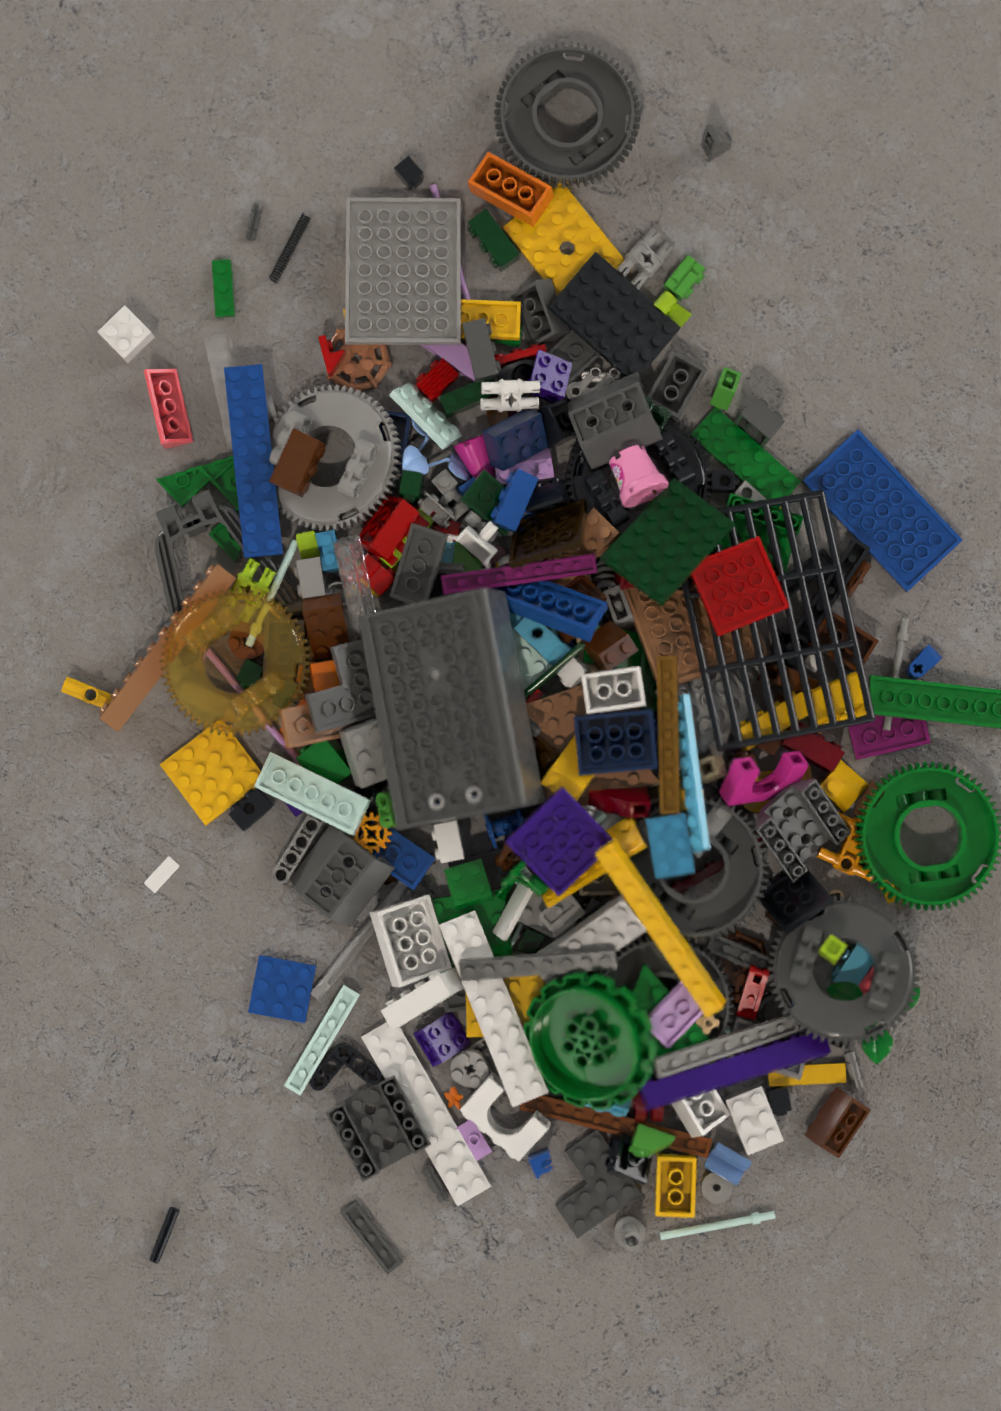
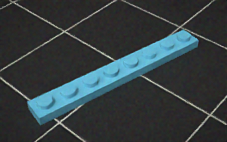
M682 694L678 696L680 767L682 769V784L685 791V805L688 814L687 822L690 829V844L692 852L696 853L710 849L690 694Z

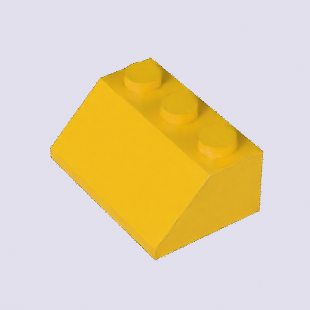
M855 671L846 676L855 717L866 715L858 674ZM836 679L829 682V688L836 719L840 721L848 719L840 681ZM819 686L811 690L818 725L829 723L822 688Z

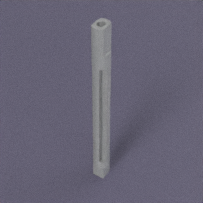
M398 881L376 910L399 903L410 888L401 881ZM371 917L310 993L317 1000L321 1001L375 933Z

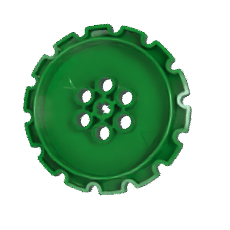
M586 972L569 973L563 977V980L558 977L540 990L542 995L533 998L528 1008L527 1016L531 1020L524 1024V1033L531 1047L535 1064L542 1074L547 1088L555 1095L559 1092L562 1093L564 1101L583 1108L585 1105L590 1104L593 1110L610 1109L615 1105V1102L618 1105H622L638 1093L637 1087L642 1088L650 1078L653 1067L649 1063L656 1058V1040L649 1036L653 1026L646 1010H639L637 1008L638 999L626 987L622 986L618 989L615 987L613 979L597 973L591 978L588 977Z

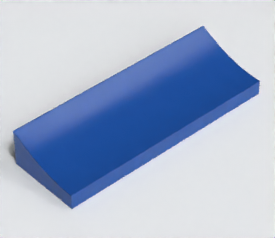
M547 580L489 588L506 593L509 612L590 642L600 619L608 608L607 602Z

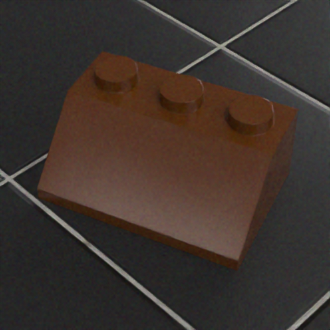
M293 428L269 482L303 498V495L309 489L311 477L317 471V464L320 458L324 456L326 444Z
M836 1087L829 1095L825 1105L819 1110L813 1123L809 1125L805 1136L824 1150L840 1158L871 1110Z

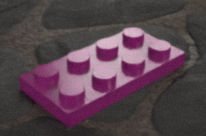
M875 716L874 722L847 727L855 760L931 743L926 721L892 717L891 729L886 731L883 730L885 716Z

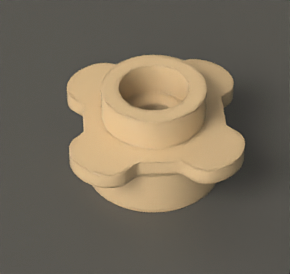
M702 1014L696 1020V1024L701 1026L703 1033L709 1034L711 1029L718 1027L719 1020L715 1019L712 1015L706 1018Z

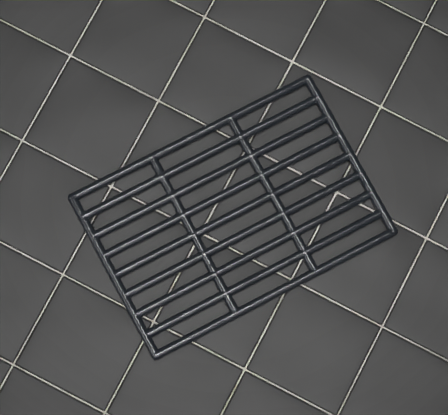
M823 490L717 509L733 522L734 513L744 512L749 539L757 537L751 510L762 508L776 568V577L790 606L785 610L793 651L782 652L775 616L771 615L767 617L775 654L763 655L757 623L754 622L749 624L756 658L745 660L739 630L737 629L731 632L737 661L726 663L720 636L717 637L709 619L718 665L707 667L693 599L700 598L697 590H690L688 579L682 584L716 748L719 752L875 721L827 500ZM815 498L819 500L833 565L824 567L821 565L807 500ZM800 502L814 565L813 569L803 570L789 503ZM781 505L796 572L784 573L770 510L772 506ZM734 527L729 532L732 547L739 544L736 527ZM720 543L713 550L714 554L721 551ZM834 572L850 639L840 642L838 641L824 574ZM816 576L831 641L830 644L820 645L805 580L807 577ZM796 579L798 580L812 647L801 649L786 582ZM852 648L866 710L865 716L855 717L840 649ZM833 651L848 717V719L840 721L836 719L822 653ZM814 655L829 723L818 725L803 656ZM796 659L810 722L809 727L799 728L784 660ZM777 662L791 730L780 732L766 669L767 663ZM758 665L773 733L761 736L747 667ZM739 669L753 738L742 739L728 675L730 670ZM720 673L735 741L723 743L709 674Z

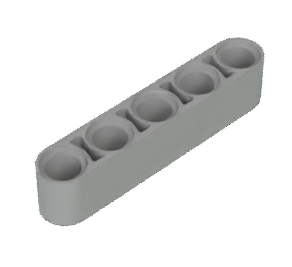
M310 814L307 815L272 873V878L276 883L284 884L290 880L324 825V821ZM310 820H314L317 823V828L314 831H310L307 828ZM301 836L307 840V844L303 848L297 844V840ZM290 853H294L297 857V861L294 864H290L287 861V856ZM279 870H284L287 874L286 879L283 881L277 877Z

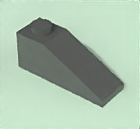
M709 124L705 128L701 147L711 161L730 150L732 139L728 132H724L722 127Z

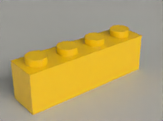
M793 691L791 693L797 720L799 721L808 716L803 693H795ZM777 700L774 702L779 728L782 731L790 726L785 700L780 703ZM768 710L756 712L761 736L773 734ZM745 719L739 722L742 739L753 738L750 720L747 722ZM756 745L742 747L741 749L743 751H747L755 747Z

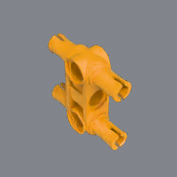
M839 813L851 834L844 839L839 852L834 853L821 846L816 857L831 863V866L840 872L850 876L855 874L870 882L872 876L866 877L869 870H862L864 866L859 864L861 856L856 855L861 850L855 848L856 845H860L859 841H854V838L859 837V834L854 833L857 830L855 823H860L861 820ZM845 858L850 862L847 869L841 867V861Z

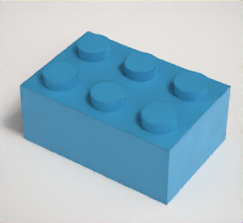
M685 813L646 819L656 880L695 874Z

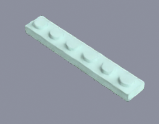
M343 985L287 1079L285 1087L301 1096L359 998L360 994Z

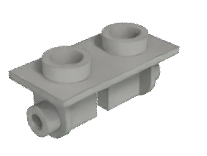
M426 492L424 495L426 499L421 498L417 502L418 508L428 516L434 511L436 514L432 517V520L441 528L444 527L446 529L451 524L448 520L454 521L455 519L453 516L454 512L447 506H441L438 503L440 500L431 493L429 495Z

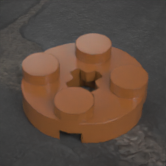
M252 622L240 623L232 629L229 635V648L236 657L242 660H253L264 653L265 632L263 629L261 634L257 635L253 647L244 646L245 642L243 639L244 637H249Z

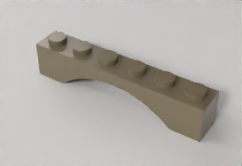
M712 755L698 761L702 785L728 774L722 756ZM680 771V790H684L682 771ZM659 782L646 786L651 801L650 807L653 804H658L660 801Z

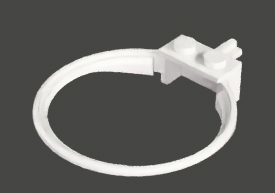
M489 521L482 531L478 533L468 525L461 534H447L449 535L447 542L452 543L454 539L461 543L483 562V565L486 567L484 569L491 568L490 560L498 550L488 540L499 528L495 523Z

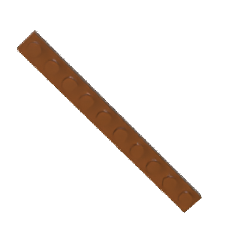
M546 1095L520 1104L519 1110L530 1113L538 1110L546 1117L615 1135L623 1133L630 1137H633L637 1125L641 1124L676 1136L672 1145L668 1147L669 1149L708 1158L712 1138L699 1136L692 1138L689 1132L647 1121L635 1122L634 1118L628 1116L617 1117L610 1112H597L586 1106L580 1108L562 1099Z

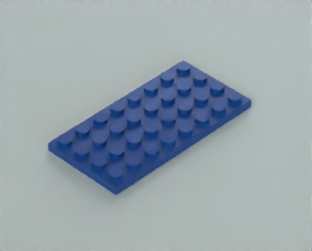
M859 429L802 481L810 491L823 490L825 492L829 511L854 538L871 548L868 553L905 592H908L963 541Z

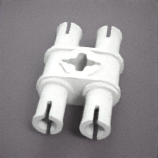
M500 379L498 382H481V394H499L497 398H481V411L498 410L501 413L503 411L520 412L522 409H539L538 397H521L523 393H540L539 380Z

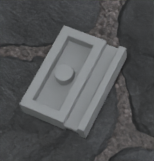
M570 895L551 908L547 907L538 917L551 933L557 937L586 912Z

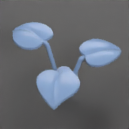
M412 419L413 427L419 434L425 436V439L418 449L414 446H408L405 449L403 470L419 472L424 475L428 473L429 467L448 462V467L454 475L465 481L472 479V475L456 453H452L450 458H444L428 464L426 457L420 452L429 440V436Z

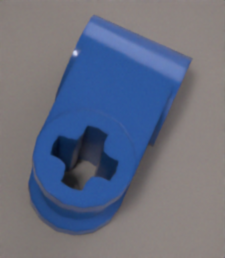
M928 644L906 667V675L910 679H918L932 669L943 657ZM917 666V667L919 668V669H918V672H917V673H914V672H913V670L915 669L914 667Z

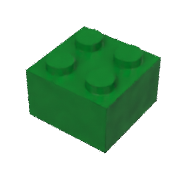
M481 859L444 870L456 911L493 900Z

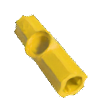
M68 676L61 689L62 693L100 708L105 703L109 704L113 699L110 697L111 693ZM90 689L96 692L94 700H89L86 696L87 691Z

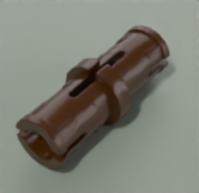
M864 560L846 585L849 598L852 597L858 585L863 583V578L872 567V565Z

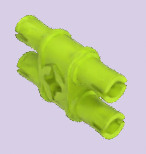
M250 557L243 571L237 574L238 577L235 583L229 589L230 595L224 606H222V609L233 614L239 600H245L246 605L238 618L240 620L243 619L246 623L250 622L256 609L261 608L265 595L269 593L268 587L277 574L272 569L266 567L258 582L253 581L252 577L260 562ZM245 587H251L250 590L254 594H248V590Z

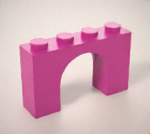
M800 751L783 753L776 769L766 778L755 782L760 771L752 758L734 759L719 793L727 806L771 800L789 784L800 782L809 764Z

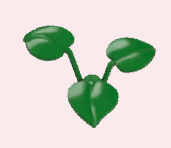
M521 862L502 881V888L496 896L504 901L516 881L528 887L539 898L550 887L535 874L529 879L520 872L526 866L525 862Z
M838 982L829 986L826 990L830 998L839 1001H852L863 996L862 990L851 982ZM920 987L918 989L912 990L915 991L917 995L910 996V998L914 1000V1003L912 1004L907 1003L911 1007V1009L916 1005V1003L919 1000ZM875 1023V1024H873V1025H871V1026H869V1027H866V1028H865V1033H866V1030L875 1027V1026L877 1025V1023ZM883 1030L884 1037L876 1034V1041L873 1040L872 1036L869 1037L870 1042L868 1044L865 1039H862L861 1047L864 1053L877 1065L890 1053L893 1047L892 1036L885 1030Z

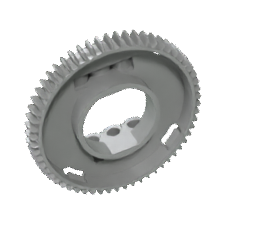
M331 385L328 386V390L325 386H321V391L314 387V393L308 389L307 396L301 393V399L296 396L294 397L295 403L288 401L290 406L287 408L283 405L284 412L278 411L277 413L280 417L273 418L276 423H269V426L272 428L270 431L272 449L270 463L273 464L275 469L293 428L313 438L329 430L347 432L355 443L354 451L347 463L346 472L344 471L339 484L335 486L320 487L310 481L309 489L303 495V498L276 486L278 510H281V514L287 515V519L298 523L302 527L305 526L307 529L312 528L315 531L319 529L324 532L325 529L327 531L332 529L339 531V527H341L343 530H346V524L353 528V522L360 525V518L366 521L365 515L368 514L372 517L371 511L375 510L378 512L376 507L378 504L384 506L381 502L382 499L388 500L386 493L392 494L389 488L390 486H396L392 482L393 479L398 480L395 472H401L396 468L397 465L402 464L397 460V458L402 457L400 453H397L402 448L396 445L401 441L395 438L399 433L393 431L397 427L391 424L393 420L389 417V413L384 411V407L379 406V402L374 401V398L371 396L368 397L365 392L362 394L360 390L357 389L355 391L352 387L348 390L344 385L342 389L339 385H336L335 390ZM381 422L385 424L382 426V428L385 432L387 441L383 440V436L379 428V424ZM357 508L355 512L343 516V520L339 519L341 513Z

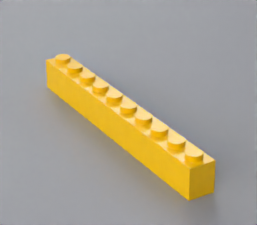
M616 838L601 846L595 853L596 857L706 1018L723 1009L726 999Z

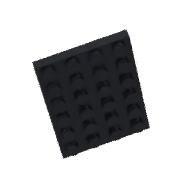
M597 252L592 255L548 307L554 315L624 377L638 372L640 377L681 329L679 325L655 307L650 299Z

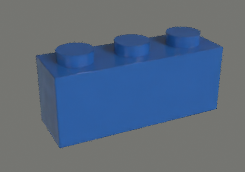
M515 469L513 472L510 471L506 478L508 484L499 494L498 499L500 502L498 507L495 506L491 513V522L510 532H515L539 478L520 469Z

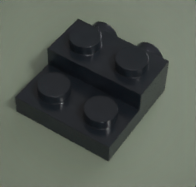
M621 1133L611 1138L609 1142L611 1153L605 1161L606 1173L622 1180L627 1178L641 1185L647 1184L653 1155L640 1158L629 1152L632 1137Z

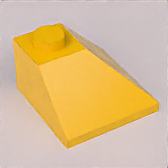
M840 760L835 771L828 773L819 783L830 802L843 813L850 808L869 786L864 779L842 760Z

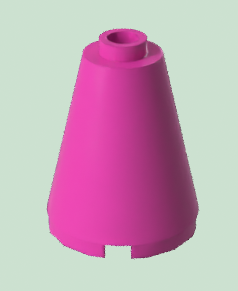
M483 434L479 435L480 437H473L454 445L455 451L472 477L477 478L481 471L485 470L496 479L495 467L490 466Z

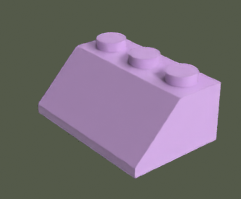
M546 448L505 471L495 468L496 480L506 487L508 484L506 478L509 472L520 469L539 478L537 483L549 482L554 479L550 449Z

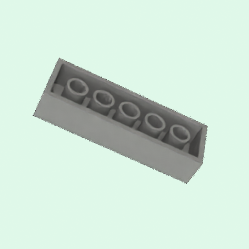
M620 894L536 954L615 948L616 952L647 930L624 896ZM569 973L540 976L548 984L558 977L563 980V977Z

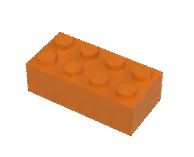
M487 152L468 180L471 193L532 227L535 226L554 198L552 186L490 152Z

